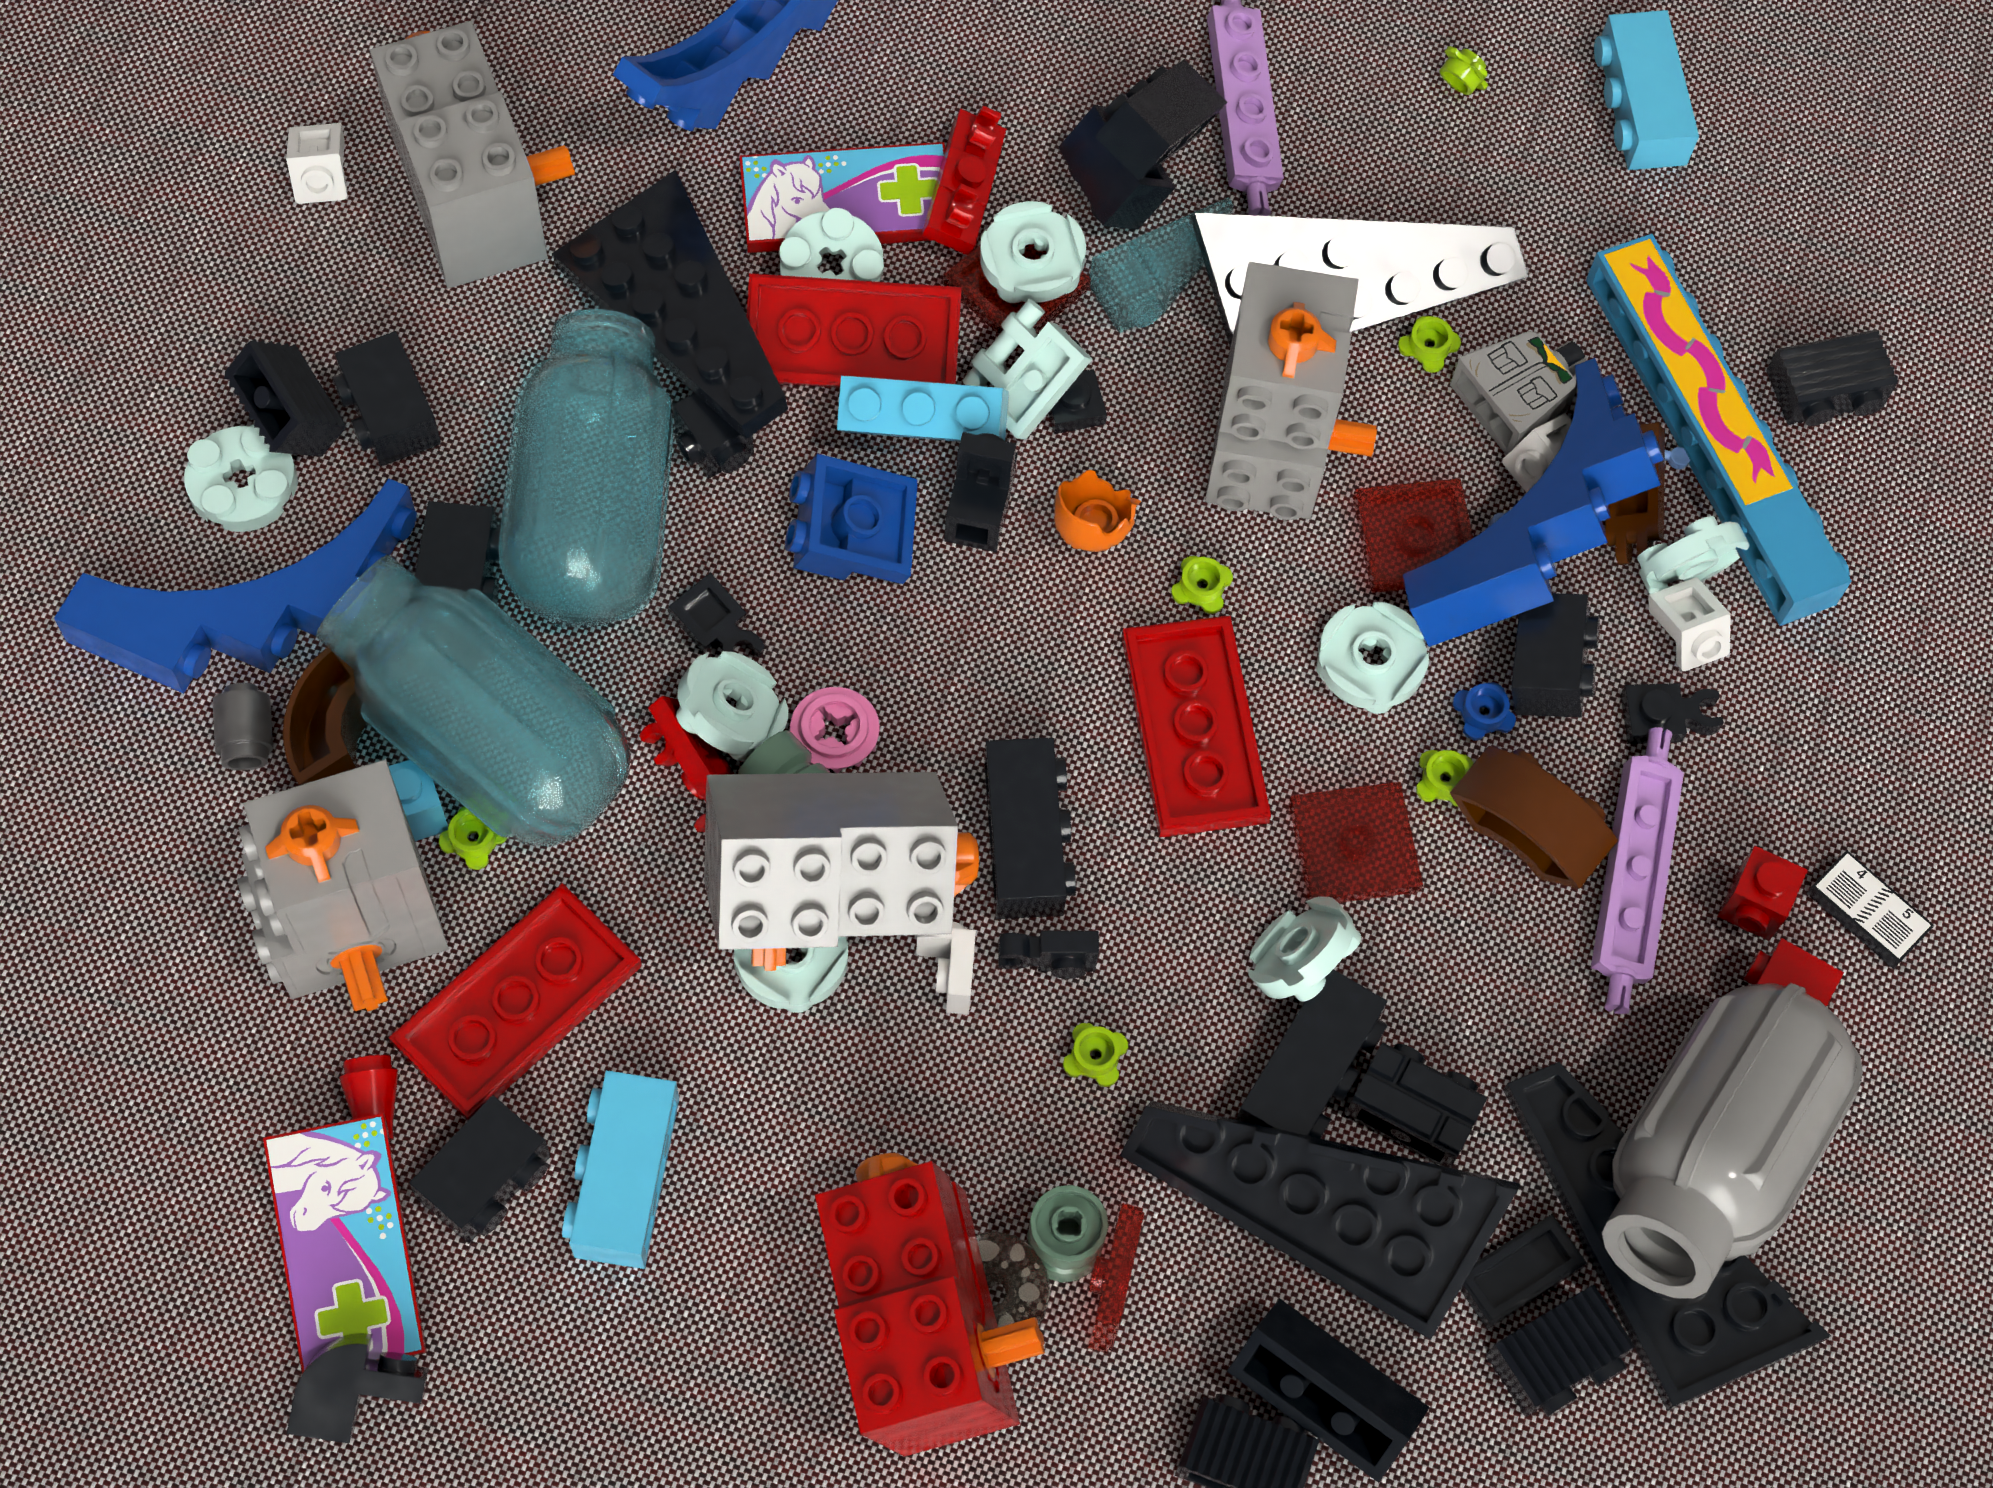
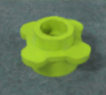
M1448 46L1445 49L1448 59L1439 72L1452 88L1464 95H1471L1476 88L1485 90L1488 87L1487 82L1484 80L1488 75L1485 70L1486 64L1477 54L1465 48L1459 51L1452 46Z
M1421 316L1416 320L1410 335L1400 338L1398 349L1402 355L1412 356L1422 363L1424 370L1427 372L1435 373L1443 369L1444 359L1450 353L1459 350L1461 339L1443 319ZM1425 342H1431L1434 346L1427 347Z
M1189 556L1185 558L1181 563V579L1173 585L1171 590L1172 598L1179 604L1189 602L1200 606L1208 614L1219 612L1224 604L1222 599L1224 588L1231 585L1233 580L1231 570L1209 557ZM1203 581L1207 584V587L1199 588L1197 583Z
M1428 750L1424 752L1419 760V765L1423 769L1422 781L1416 787L1417 795L1425 802H1432L1435 799L1447 800L1458 807L1450 792L1474 762L1467 755L1452 750ZM1447 774L1450 777V781L1443 782L1440 776Z
M467 805L462 807L452 818L448 830L440 834L439 845L443 852L447 854L455 853L465 859L468 868L479 870L487 866L489 863L488 855L495 846L507 840L508 832L504 823L500 821L493 822L490 816L481 811L479 807ZM476 833L479 835L478 839L473 842L469 841L468 836Z
M1090 1023L1077 1025L1072 1032V1038L1075 1041L1072 1052L1065 1056L1063 1060L1064 1071L1073 1078L1083 1075L1095 1079L1098 1085L1102 1087L1114 1085L1119 1078V1072L1116 1068L1119 1058L1128 1049L1127 1039L1119 1032L1113 1033L1104 1027L1093 1026ZM1091 1051H1099L1101 1057L1096 1060L1092 1059L1090 1056Z

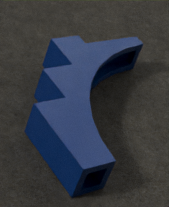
M737 0L722 15L699 32L670 48L645 56L622 57L612 75L628 86L626 94L638 104L650 109H654L655 105H663L669 110L666 114L667 118L677 126L688 131H693L694 128L716 129L742 82L747 81L748 77L769 80L795 33L799 32L801 28L821 31L838 0Z
M1595 358L1575 365L1578 393L1573 421L1559 452L1538 482L1512 509L1482 533L1443 557L1403 574L1409 609L1429 647L1553 602L1549 579L1557 576L1554 563L1608 543L1602 523L1603 520L1611 518L1607 505L1661 485L1655 464L1664 461L1653 430L1643 433L1635 413L1626 415L1621 405L1624 402L1614 375L1610 374L1603 377Z
M389 478L366 510L336 538L297 563L256 580L210 590L159 591L122 586L82 573L55 615L54 620L67 643L183 694L192 679H198L205 672L211 658V648L268 673H271L279 658H286L292 651L297 640V628L330 643H334L339 639L346 650L357 653L365 638L371 639L376 634L383 619L384 611L375 585H379L385 578L390 566V555L399 539L402 541L406 540L416 523L417 512L414 508L409 487Z

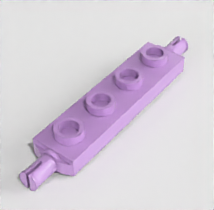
M1221 0V6L1212 5L1207 16L1216 91L1228 102L1219 112L1229 187L1247 194L1248 215L1269 216L1271 210L1267 193L1277 190L1284 176L1260 9L1243 7L1241 0Z
M1654 727L1648 730L1645 756H1632L1623 764L1613 825V834L1618 841L1609 851L1591 969L1598 970L1610 978L1604 1008L1609 1012L1614 1010L1615 1014L1629 1013L1633 984H1645L1651 980L1655 967L1684 772L1667 761L1672 732L1666 729L1662 733L1663 728Z

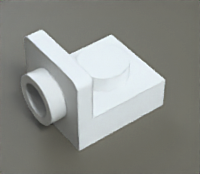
M341 123L289 127L286 160L296 203L337 201L347 198V185L343 169L345 140Z
M1566 413L1533 429L1503 458V465L1526 493L1538 482L1559 452L1572 423V420Z
M1697 577L1649 594V612L1676 641V664L1682 671H1688L1729 654L1731 613Z
M953 922L952 934L917 935L916 955L939 958L936 993H947L946 1013L969 1015L976 930L964 929V926L957 922Z

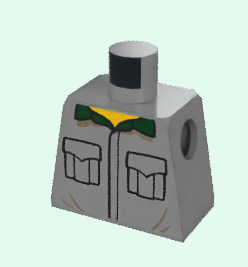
M1527 331L1460 357L1450 386L1507 455L1533 429L1555 419L1568 410L1577 390V381L1573 377L1576 374L1575 365L1585 362L1586 358L1581 348L1573 341H1568L1552 351L1538 333Z

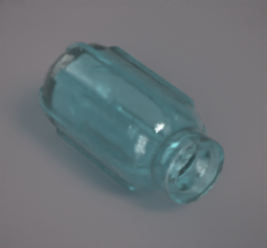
M604 309L578 310L565 314L558 319L553 326L549 359L536 364L524 378L515 402L499 537V564L506 582L521 605L547 621L552 622L553 626L561 628L567 626L577 628L597 627L618 620L632 618L641 613L654 597L661 575L674 437L671 397L663 390L658 378L652 374L656 338L651 328L639 319L617 311Z
M387 554L369 567L349 587L326 615L317 630L316 638L354 669V689L362 706L361 715L364 721L500 837L511 836L523 844L551 847L572 841L592 826L615 800L629 776L631 749L625 729L615 718V708L477 589L464 591L445 585L426 586L393 556Z

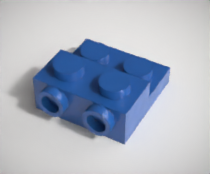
M817 453L803 471L798 470L795 473L790 486L789 500L792 503L799 504L798 518L790 522L785 537L786 551L794 552L793 568L840 580H845L854 572L903 584L911 576L918 479Z

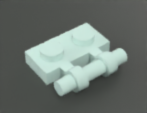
M1028 299L1017 313L1010 312L1001 323L1004 330L987 350L984 348L979 350L971 360L973 364L972 369L962 380L965 385L983 387L990 382L996 388H1004L1009 391L1006 428L1017 439L1024 440L1028 438L1092 361V358L1058 324L1048 322L1039 334L1036 333L1033 327L1045 311L1031 299ZM1020 345L1025 351L1007 371L1003 363L1016 347Z

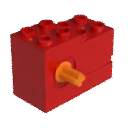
M885 1153L867 1158L859 1164L855 1170L857 1183L815 1194L839 1309L834 1310L860 1434L905 1457L1020 1425L1006 1364L1045 1354L1043 1346L1045 1342L1036 1317L1002 1327L997 1326L966 1191L955 1181L951 1182L950 1176L933 1161L918 1165L899 1153Z

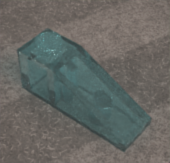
M1229 197L1092 257L1089 287L1119 333L1135 326L1137 328L1147 327L1167 311L1204 264L1190 216L1194 213L1232 215L1234 204Z

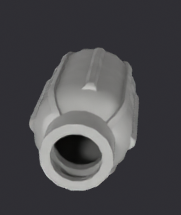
M1775 983L1753 984L1736 988L1724 996L1716 998L1713 1004L1692 1025L1621 1139L1612 1164L1613 1187L1620 1201L1602 1232L1604 1245L1615 1264L1634 1281L1653 1292L1673 1298L1694 1299L1707 1293L1725 1261H1731L1739 1256L1755 1254L1759 1247L1768 1238L1772 1237L1787 1220L1853 1104L1862 1081L1861 1056L1852 1044L1850 1035L1840 1019L1821 1001L1806 994L1805 988L1793 983L1787 986Z

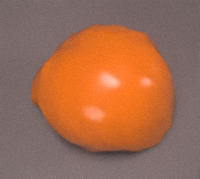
M1087 470L1071 482L1063 481L1058 487L1054 499L1055 527L1066 544L1071 545L1074 549L1090 552L1106 551L1122 542L1135 523L1136 507L1141 501L1131 498V492L1128 489L1114 491L1112 485L1106 480L1098 478L1095 471Z

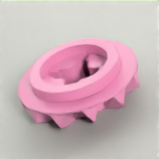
M843 687L822 688L807 695L795 708L790 723V732L812 753L810 764H823L827 769H832L835 773H839L843 768L853 765L860 767L863 760L872 751L875 752L880 731L878 715L873 705L858 692ZM824 716L836 726L848 725L845 728L846 745L838 742L833 736L827 739L821 738L825 735Z

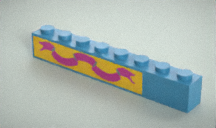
M1653 234L1597 252L1586 282L1679 447L1684 448L1690 459L1689 466L1721 523L1735 522L1740 525L1750 546L1747 550L1737 547L1736 549L1779 626L1836 606L1852 582L1847 562L1840 553L1834 551L1824 534L1823 522L1819 513L1814 508L1808 506L1798 488V480L1793 468L1783 462L1773 445V437L1769 426L1765 421L1758 419L1748 401V393L1743 381L1733 375L1724 359L1719 339L1714 334L1709 333L1699 316L1696 299L1690 292L1684 290L1676 276L1674 262L1670 254L1665 250H1661Z

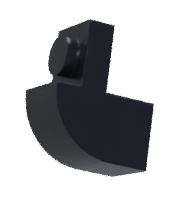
M966 432L962 433L958 448L956 479L946 514L945 542L997 553L1018 457L1016 452L1017 443L1004 441L1001 437L994 434L982 433L975 435Z
M351 1334L333 1340L313 1356L296 1386L287 1434L349 1444L355 1430L361 1395L421 1404L429 1368L416 1366V1357L402 1353L382 1352L380 1353L379 1360L369 1359L372 1334Z

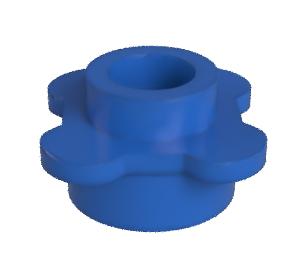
M1497 683L1479 684L1470 691L1460 690L1453 698V707L1461 712L1465 723L1463 733L1471 740H1481L1485 734L1494 731L1508 733L1514 728L1516 717L1509 711V698L1504 688ZM1483 707L1487 708L1489 710V714L1482 715L1479 712V709Z

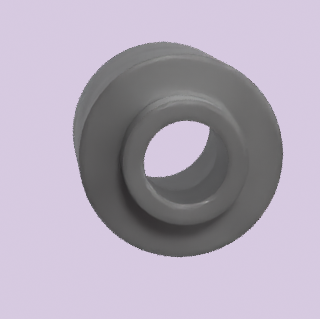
M251 683L230 684L224 688L223 693L213 698L215 753L221 756V765L227 769L253 770L264 767L268 763V754L273 750L270 696L265 692L258 691V686Z

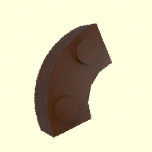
M339 639L325 648L305 669L298 679L286 707L283 724L284 750L291 772L299 786L358 768L356 763L357 742L366 724L382 710L367 678Z
M1488 746L1450 792L1475 832L1490 837L1510 849L1529 866L1540 880L1580 889L1618 841L1604 822L1606 813L1599 804L1590 798L1580 797L1558 778L1541 768L1539 762L1532 755L1520 749H1516L1511 753L1500 748Z

